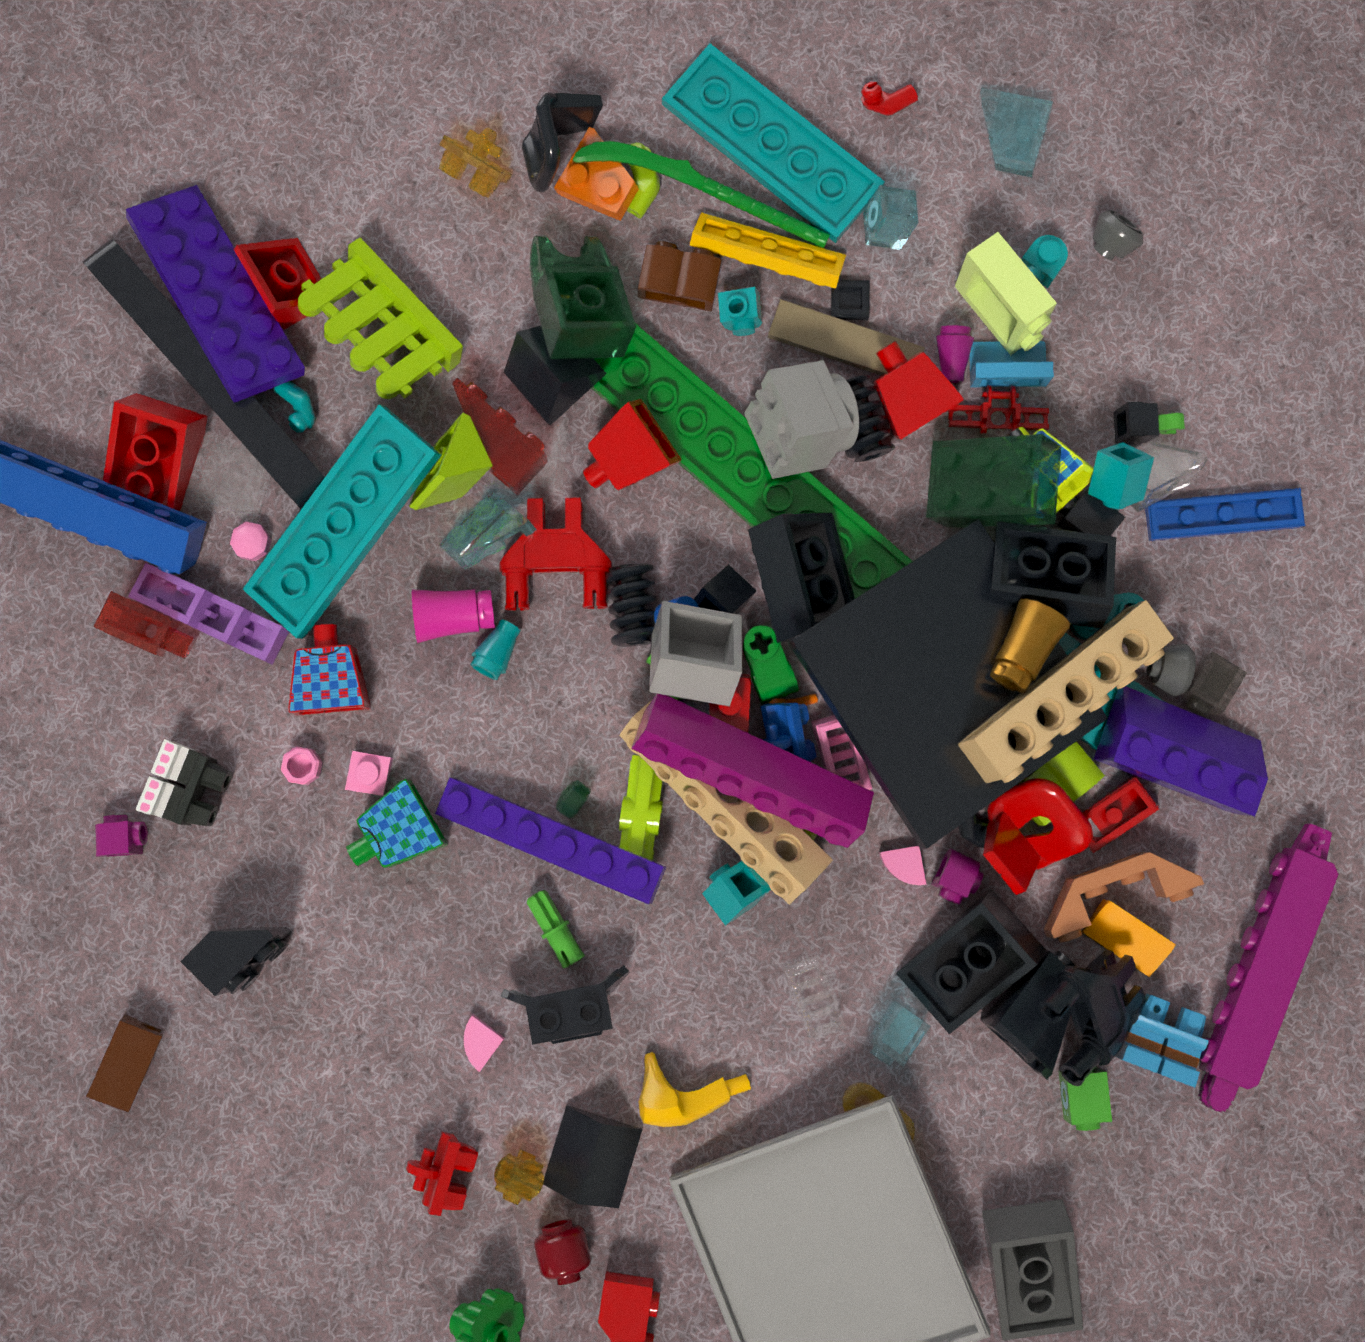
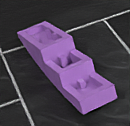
M145 563L128 596L273 665L289 633L283 626L175 575L162 572L157 567Z

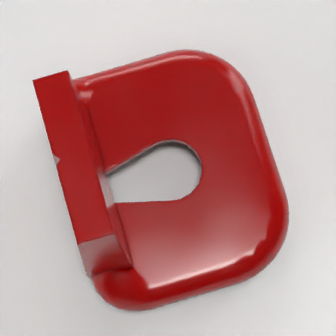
M1044 778L1026 780L1015 785L988 805L987 813L990 820L987 826L983 855L998 874H1001L1002 879L1015 895L1026 892L1035 870H1040L1055 862L1078 854L1087 849L1092 842L1093 830L1090 822L1065 790L1051 780ZM1037 816L1046 817L1053 823V830L1047 833L1024 836L1019 830Z

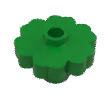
M500 1288L494 1290L487 1289L483 1293L480 1302L474 1300L469 1304L463 1303L454 1310L449 1323L450 1332L454 1335L456 1342H520L518 1332L525 1323L523 1305L514 1300L512 1293Z

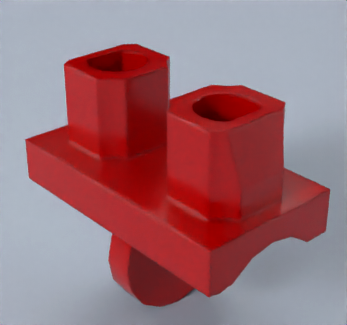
M443 1131L441 1132L436 1153L432 1149L424 1148L421 1160H409L406 1167L408 1173L416 1176L412 1189L424 1192L422 1204L428 1207V1214L441 1216L443 1209H463L467 1188L463 1184L450 1182L454 1169L472 1173L478 1157V1152L475 1148L459 1142L455 1135Z

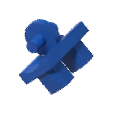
M768 703L760 706L766 738L762 740L809 762L817 757L814 743L810 739H805L802 726L807 724L809 720L807 705L798 703Z

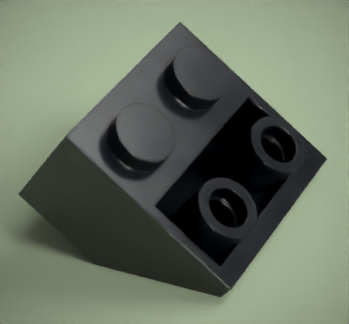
M287 927L229 928L210 931L182 959L181 963L214 996L228 992L234 994L239 989L244 991L260 976L256 969L268 959L271 962L274 961L288 947L289 944L285 939L292 932Z

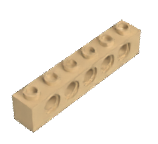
M1147 600L1125 608L1104 625L1102 629H1099L1032 683L1026 693H1020L959 742L958 746L986 783L998 780L1007 783L1024 771V767L1021 764L1030 757L1036 759L1053 747L1050 740L1060 733L1063 736L1077 728L1082 723L1079 717L1087 710L1093 712L1110 700L1107 693L1113 688L1121 689L1135 680L1138 676L1135 672L1136 669L1143 664L1146 667L1159 660L1165 654L1162 648L1172 641L1174 637ZM1122 642L1128 649V655L1123 651ZM1094 664H1096L1100 670V678L1096 675L1094 671ZM1066 686L1072 692V702L1068 699L1066 695ZM1038 709H1039V710L1043 713V715H1044V718H1045L1044 726L1038 721V718H1037V710H1038ZM1009 732L1015 737V750L1008 743Z
M649 702L630 719L619 736L626 742L631 751L638 754L655 771L659 779L666 782L691 810L696 811L711 826L713 832L719 838L724 839L740 855L742 861L748 867L753 868L769 884L770 889L776 895L782 897L790 905L827 868L833 859L802 829L794 827L789 821L769 812H762L750 803L734 796L725 795L711 785L697 779L688 778L680 771L661 762L651 761L643 754L632 750L631 748L643 713L650 704Z

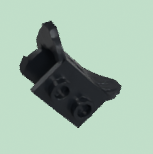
M623 965L612 972L600 984L535 997L515 990L503 989L500 997L526 1007L532 1045L550 1041L552 1044H558L602 1035L603 1031L613 1029L608 996L625 979L630 971Z

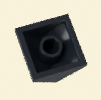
M560 320L518 331L504 369L505 375L550 426L607 374Z
M566 1105L542 1184L579 1205L619 1208L643 1129Z

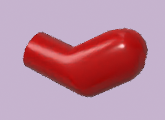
M868 82L861 90V101L865 108L886 116H891L918 101L917 92L911 84L892 94L882 91V87L877 82Z

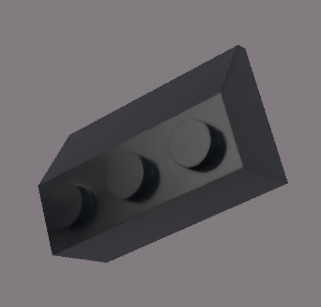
M833 513L781 514L748 529L752 551L756 559L762 590L765 594L777 643L790 642L855 599Z

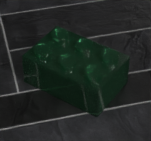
M1043 434L933 441L926 518L945 527H966L977 519L980 520L983 526H996L997 521L1023 525L1055 524L1061 446Z

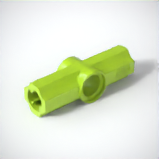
M632 755L627 796L623 797L619 831H622L620 847L653 861L655 836L659 835V823L663 801H660L663 781L658 778L655 771L639 755Z

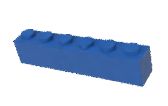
M0 440V503L16 509V512L22 516L37 517L47 521L57 530L72 531L82 535L92 544L107 545L122 551V554L127 558L144 560L157 565V568L165 573L181 574L196 564L207 522Z

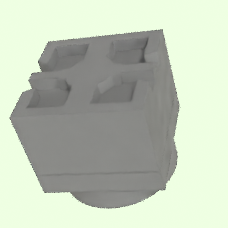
M824 360L768 370L761 382L762 389L757 390L755 393L757 400L751 401L744 413L772 479L827 468L837 452L849 450L854 445L859 430V413L855 395L849 383L841 375L829 373Z

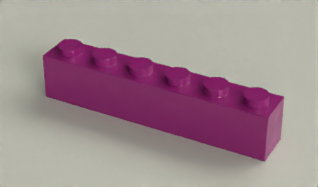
M656 694L645 709L631 749L643 754L647 759L661 762L680 771L688 778L700 780L717 788L719 792L725 795L737 797L752 804L762 812H769L787 820L794 827L813 832L825 838L831 844L848 848L865 832L874 796L873 791L670 696Z

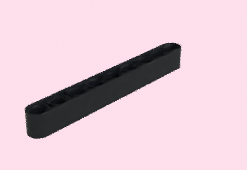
M111 238L82 261L83 264L296 505L302 509L325 477L253 396L235 403L232 401L186 320L115 240Z

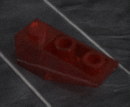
M456 378L452 385L463 412L471 417L493 465L488 471L518 496L548 463L543 451L546 447L545 444L530 431L525 435L514 426L517 423L515 418L504 408L499 406L495 410L485 402L488 396L475 383L470 382L466 385L459 378Z

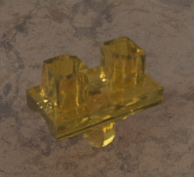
M490 127L485 128L480 134L472 129L468 131L465 139L474 144L473 149L455 138L452 139L447 135L443 136L439 145L446 150L438 169L460 180L468 163L476 167L477 170L468 187L478 194L489 198L500 182L507 184L512 176V173L486 158L490 154L499 159L503 153V149L494 144L497 133Z

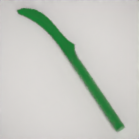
M615 141L594 142L581 148L572 159L575 163L605 161L626 163L655 171L695 189L702 190V192L735 206L742 211H746L755 217L757 216V218L806 241L815 243V245L821 248L825 247L830 234L820 231V229L702 175L692 167L688 160H674L630 144Z

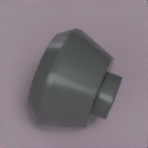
M1113 210L1102 212L1098 217L1093 234V239L1097 242L1094 249L1109 260H1113L1115 256L1124 258L1142 246L1144 234L1127 218Z
M1187 644L1164 646L1162 649L1165 654L1159 660L1146 667V673L1148 676H1151L1152 683L1171 696L1185 693L1189 689L1194 677L1196 656Z

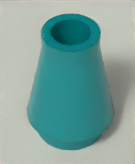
M501 619L495 629L472 653L474 659L470 664L471 667L490 679L498 680L501 673L505 674L520 629L514 624Z

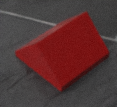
M290 238L236 245L234 248L235 253L269 311L283 330L308 317L303 315L298 309V297L304 292L302 284L307 280L315 284L322 278L299 239Z

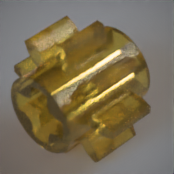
M520 1150L517 1157L507 1154V1156L499 1161L495 1168L494 1180L497 1184L495 1190L503 1193L502 1199L518 1205L521 1198L531 1201L532 1198L539 1194L544 1184V1174L541 1171L544 1166L535 1161L536 1156Z

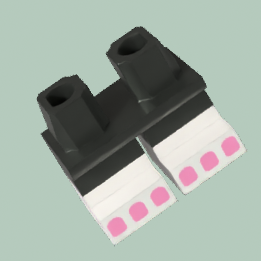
M164 739L151 773L184 784L186 788L162 778L149 776L136 810L170 820L179 825L212 826L219 807L201 801L206 787L225 792L230 784L233 773L216 764L217 759L175 741Z

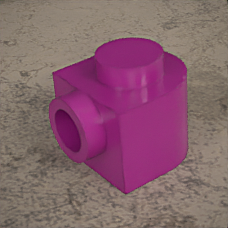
M128 815L103 816V823L95 825L96 857L143 854L142 845H145L148 839V830L145 822L128 821Z
M950 848L944 855L931 885L940 888L938 896L960 905L962 899L967 898L969 893L975 894L982 882L984 873L979 871L980 862Z

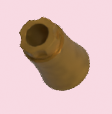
M1029 599L1019 600L1013 622L995 658L996 664L991 670L990 676L998 684L1011 691L1026 693L1031 681L1036 679L1056 644L1070 628L1069 621L1058 611L1045 604Z

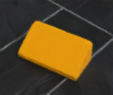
M1102 899L1091 916V925L1082 930L1083 934L1104 948L1113 951L1119 958H1122L1125 954L1133 956L1136 969L1147 977L1154 973L1176 946L1172 941L1112 901Z

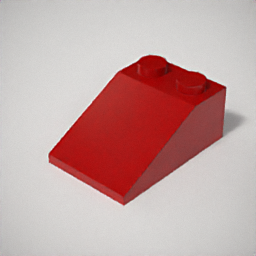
M138 393L114 401L103 481L180 511L202 453L208 416Z

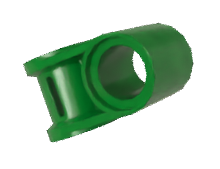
M764 625L755 626L750 629L745 635L743 652L761 704L763 705L774 699L798 692L799 687L788 659L785 657L781 643H777L774 630ZM756 636H760L762 641H770L771 644L768 645L766 654H761L759 649H751Z

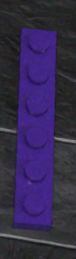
M449 777L435 812L436 815L648 905L653 903L666 870L664 865L456 778Z

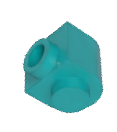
M1044 235L1032 243L1021 260L1037 280L1048 288L1066 263L1068 250L1060 238L1053 235Z
M756 287L718 293L720 323L724 328L731 330L733 335L747 336L755 333V328L762 325L760 293Z

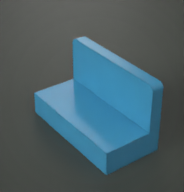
M999 341L973 342L969 356L970 388L987 387V385H991V387H1046L1054 377L1053 362H1046V344L1044 341L1038 342L1028 351H1024L1021 348L1011 356Z

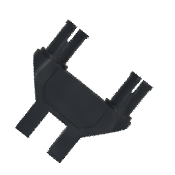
M1105 949L1086 968L1066 966L1058 975V985L1038 1004V1007L1042 1008L1040 1013L1052 1023H1059L1070 1010L1078 1034L1079 1049L1066 1063L1061 1065L1060 1071H1063L1061 1074L1064 1079L1074 1086H1081L1098 1065H1107L1114 1059L1123 1046L1130 1019L1146 1000L1142 987L1134 985L1129 993H1126L1124 984L1136 970L1133 956L1125 954L1117 963L1114 952Z

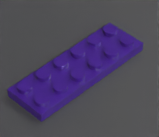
M197 185L126 209V218L234 403L304 376L305 367L280 324L269 311L235 253L232 243Z

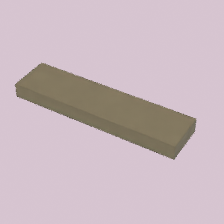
M780 299L768 333V338L880 376L887 373L876 355V352L896 341L907 360L919 352H924L925 349L923 346Z

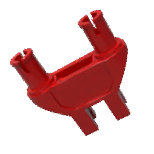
M581 497L565 498V528L546 529L545 503H543V498H527V530L511 546L499 563V571L506 577L505 610L517 611V595L520 611L530 610L529 576L533 573L579 572V574L583 575L582 608L594 609V593H596L597 609L608 608L606 575L613 568L612 562L583 531V503L581 502Z

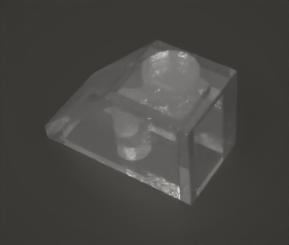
M1152 441L1137 447L1136 449L1153 456L1154 461L1144 500L1131 506L1138 513L1196 480L1209 458L1201 452Z

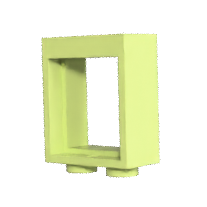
M999 232L966 254L955 284L962 297L1010 356L1021 348L1024 351H1028L1043 338L1041 333L1051 323L1052 320L1049 317L1057 304Z

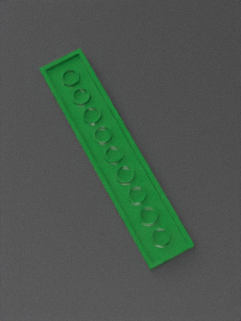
M631 319L594 358L607 374L591 389L617 411L630 401L642 399L682 459L678 464L751 527L781 514L833 513L855 599L913 562L811 473L804 472L772 479L747 419Z

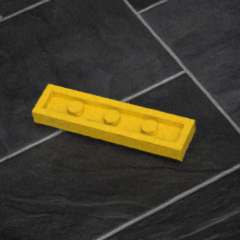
M702 212L692 232L690 246L706 249L714 254L730 257L744 264L757 265L774 270L781 275H791L811 281L819 286H828L835 289L846 255Z

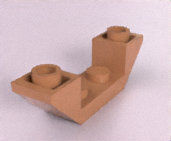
M1138 852L1069 877L1065 880L1044 927L1045 935L1053 939L1058 937L1060 943L1083 935L1081 929L1090 926L1091 922L1080 896L1082 893L1085 899L1108 892L1107 884L1121 880L1122 885L1131 884L1144 879L1143 871H1147L1156 897H1169L1171 902L1193 896L1192 888L1204 884L1202 877L1150 852Z

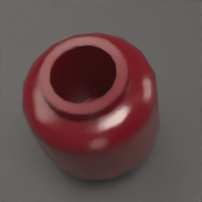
M572 1219L559 1220L542 1226V1233L534 1241L541 1275L547 1279H556L557 1285H567L581 1279L580 1272L588 1268L591 1263V1255L584 1228L573 1224Z

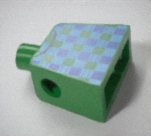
M404 779L357 818V824L364 836L346 846L350 858L358 867L376 856L383 868H391L448 845V842L412 780Z

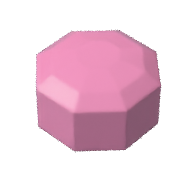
M244 522L233 529L230 545L238 557L251 561H257L267 555L271 544V538L265 528L260 524Z
M296 746L284 754L281 771L288 782L309 785L320 777L323 762L315 750Z

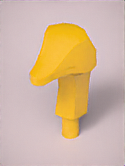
M650 1052L645 1054L644 1058L645 1073L638 1101L639 1113L643 1124L660 1127L687 1125L729 1103L730 1096L751 1090L750 1082L747 1075L744 1074L726 1081L722 1077L696 1091H678L666 1080L658 1065L655 1053Z

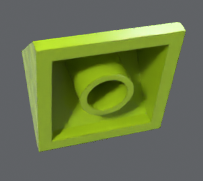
M464 412L433 446L442 455L415 490L409 505L410 508L419 510L463 497L493 466L471 417Z

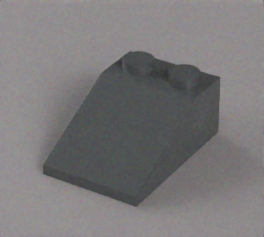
M1063 1200L983 1210L985 1240L1002 1340L1083 1330L1074 1231Z

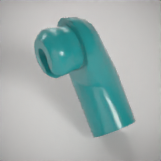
M292 381L276 386L274 388L275 393L289 402L295 413L290 414L288 417L289 426L297 433H303L306 428L311 429L316 418L309 394Z

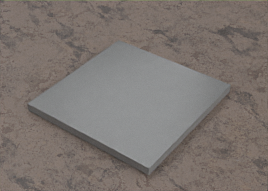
M893 1095L671 1175L669 1178L733 1342H976L990 1337V1328Z

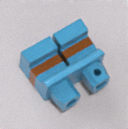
M1146 994L1145 1002L1130 1019L1123 1046L1115 1057L1195 1088L1200 1072L1196 1071L1200 1056L1209 1043V1040L1201 1038L1206 1016L1181 1007L1174 1028L1163 1023L1170 1002Z

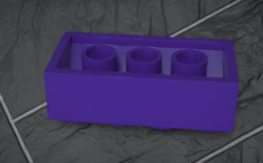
M1127 686L1118 689L1094 760L1230 813L1256 816L1268 781L1261 740Z

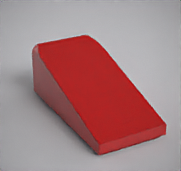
M1131 776L1082 812L1087 819L1091 818L1103 835L1102 837L1093 836L1092 842L1088 846L1093 853L1159 810V805L1137 776Z

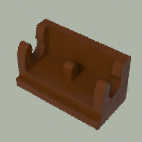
M125 1014L118 1023L86 1097L129 1113L163 1037V1034L160 1033L161 1029Z

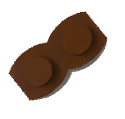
M658 241L655 245H646L638 284V297L712 312L722 259L715 257L713 252L706 249L698 248L692 252H683L678 250L675 244L666 241Z

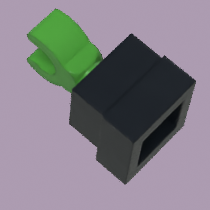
M1127 402L1113 412L1115 445L1122 442L1128 445L1148 443L1160 434H1177L1176 430L1185 429L1183 413L1158 415L1157 403Z

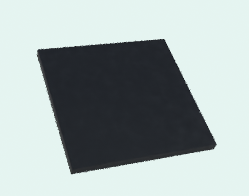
M979 519L788 642L921 850L929 848L1108 719L1101 707L1093 712L1087 710L1079 717L1082 723L1066 735L1062 736L1060 733L1050 740L1053 747L1036 759L1032 757L1021 764L1024 767V771L1007 783H1004L1002 780L986 783L958 746L959 742L1020 694V692L1011 691L1003 687L990 676L991 670L996 664L995 658L1005 641L1018 605L991 594L994 542ZM1059 642L1046 659L1036 679L1031 681L1030 685L1067 656ZM1066 686V695L1068 699L1072 702V692ZM1038 709V710H1037V718H1038V721L1044 726V723H1045L1044 715H1043V713ZM1009 732L1008 743L1015 750L1016 740Z

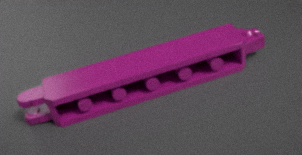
M1304 824L1292 847L1283 848L1282 853L1278 852L1272 859L1269 867V873L1273 875L1268 890L1263 889L1256 900L1255 910L1259 913L1253 927L1249 926L1244 932L1241 948L1245 950L1240 963H1235L1227 976L1226 983L1230 986L1225 1001H1219L1214 1009L1212 1022L1216 1023L1211 1038H1205L1209 1040V1043L1200 1056L1201 1064L1199 1069L1206 1073L1198 1096H1200L1199 1100L1202 1101L1205 1107L1211 1108L1216 1112H1226V1109H1229L1239 1086L1248 1090L1259 1085L1339 874L1334 863L1327 861L1332 832L1319 826Z

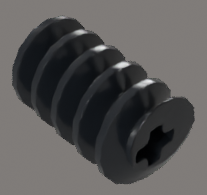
M870 375L846 379L855 395L859 413L857 439L854 445L845 451L848 458L855 459L854 462L873 460L895 449L894 444H882L881 440L891 433L890 430H878L877 428L879 424L886 420V416L873 415V411L882 404L881 400L869 401L868 399L870 395L877 391L876 386H864V382L870 378Z
M644 563L624 564L611 568L614 571L606 575V582L616 587L607 591V597L618 602L611 604L608 607V611L610 614L619 617L610 622V628L621 632L611 638V643L620 647L652 644L649 635H652L655 626L648 624V620L654 618L655 610L647 609L646 605L656 601L657 596L645 593V589L655 585V580L644 578V574L654 570V565Z

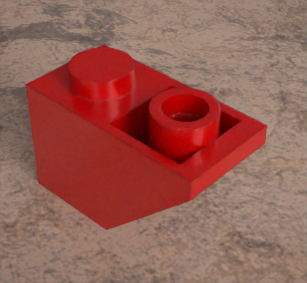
M606 1271L598 1323L611 1342H653L654 1333H647L648 1318H657L660 1292L653 1291V1278Z

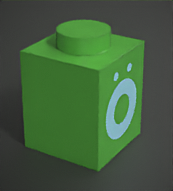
M1096 1067L1081 1086L1070 1084L1062 1076L1061 1073L1063 1071H1058L1063 1119L1071 1125H1076V1130L1082 1131L1097 1130L1101 1128L1100 1123L1112 1122L1106 1071Z

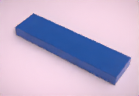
M1301 488L1157 500L1144 503L1149 541L1294 529L1305 526Z

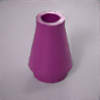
M958 325L941 326L940 335L936 336L941 372L951 383H963L974 342V337L971 336V327Z

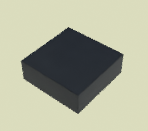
M838 280L836 289L831 287L830 316L842 320L868 321L870 280Z

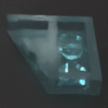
M982 87L980 100L995 170L1032 178L1052 112L1053 101Z
M492 491L476 505L475 509L458 526L449 532L448 536L439 546L466 570L479 563L484 557L494 555L505 549V539L520 531L527 537L537 529L526 517Z

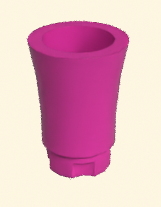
M412 589V609L417 644L439 637L480 632L479 627L481 629L495 628L491 590L476 593L475 589L459 591Z

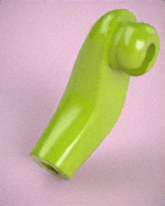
M635 142L631 144L633 146L651 152V150L648 147L644 146L642 143ZM629 164L639 190L627 211L641 219L659 193L660 179L655 171Z

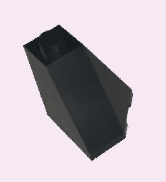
M1045 950L1039 963L1012 984L981 1019L993 1033L1038 1075L1046 1080L1053 1074L1071 1013L1069 1010L1059 1023H1052L1040 1013L1042 1008H1039L1038 1004L1058 985L1059 973L1066 966H1076L1059 950L1055 954Z

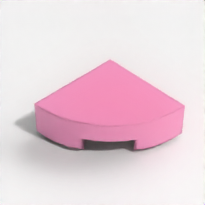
M919 846L879 852L882 863L894 877L912 885H927Z
M473 1014L465 1028L464 1048L470 1063L480 1072L505 1038Z

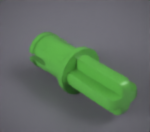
M542 890L529 897L527 904L544 932L541 937L542 939L547 938L562 968L564 969L569 964L572 965L583 958L585 954L581 951L567 926L570 923L569 920H563L548 892Z

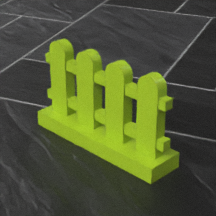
M361 237L348 245V260L346 263L339 258L332 263L334 271L315 284L310 280L302 284L304 292L298 297L299 311L308 317H314L323 312L329 318L324 324V337L328 342L341 344L349 339L355 347L350 352L351 367L356 371L364 372L374 366L381 373L376 380L375 387L376 393L381 398L392 399L400 394L405 399L412 394L413 389L410 386L428 372L435 377L442 372V366L450 372L460 363L463 345ZM353 290L360 298L342 311H339L333 304ZM379 318L385 326L365 339L358 331ZM402 345H405L411 353L391 367L384 358Z

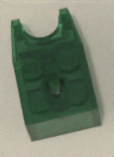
M545 235L534 236L530 250L533 299L550 359L624 357L635 332L636 324L618 266H612L600 239L596 236H585L584 243L580 247V256L571 257L560 253Z

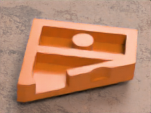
M589 127L554 189L557 194L573 202L621 221L639 188L619 162H573V157L581 148L594 142H604L595 129Z

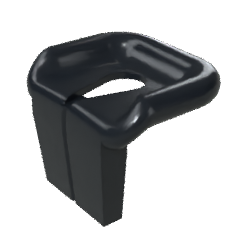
M548 92L539 100L536 106L537 116L533 126L522 142L527 173L534 190L543 193L549 189L560 162L558 136L587 131L589 127L593 128L603 107L601 95Z

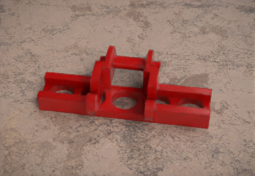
M987 385L986 392L982 391V397H985V402L981 406L955 405L948 410V427L980 428V434H986L987 429H1012V431L1019 427H1023L1026 430H1039L1043 428L1047 431L1049 429V408L1021 407V403H1016L1019 393H1016L1015 386H1011L1009 391H992L991 385ZM992 399H1009V407L991 408ZM955 411L965 412L967 414V421L953 420V413ZM996 411L1002 412L1005 415L1004 424H993L991 421L992 413ZM974 412H980V421H972V414ZM1021 414L1024 416V423H1019ZM1031 414H1041L1044 421L1043 423H1030L1029 416Z

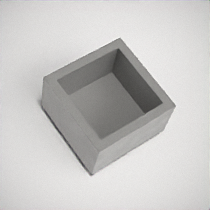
M662 601L652 633L649 692L730 706L742 674V615Z

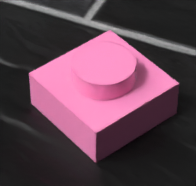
M352 751L345 790L384 796L387 792L393 758Z

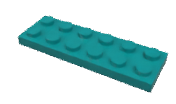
M711 43L662 97V105L814 227L830 234L829 239L834 243H837L884 187V180Z
M379 404L249 579L243 590L296 639H304L442 454L386 406Z

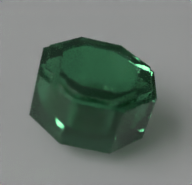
M579 780L571 782L559 795L556 810L568 819H573L592 793L591 789Z

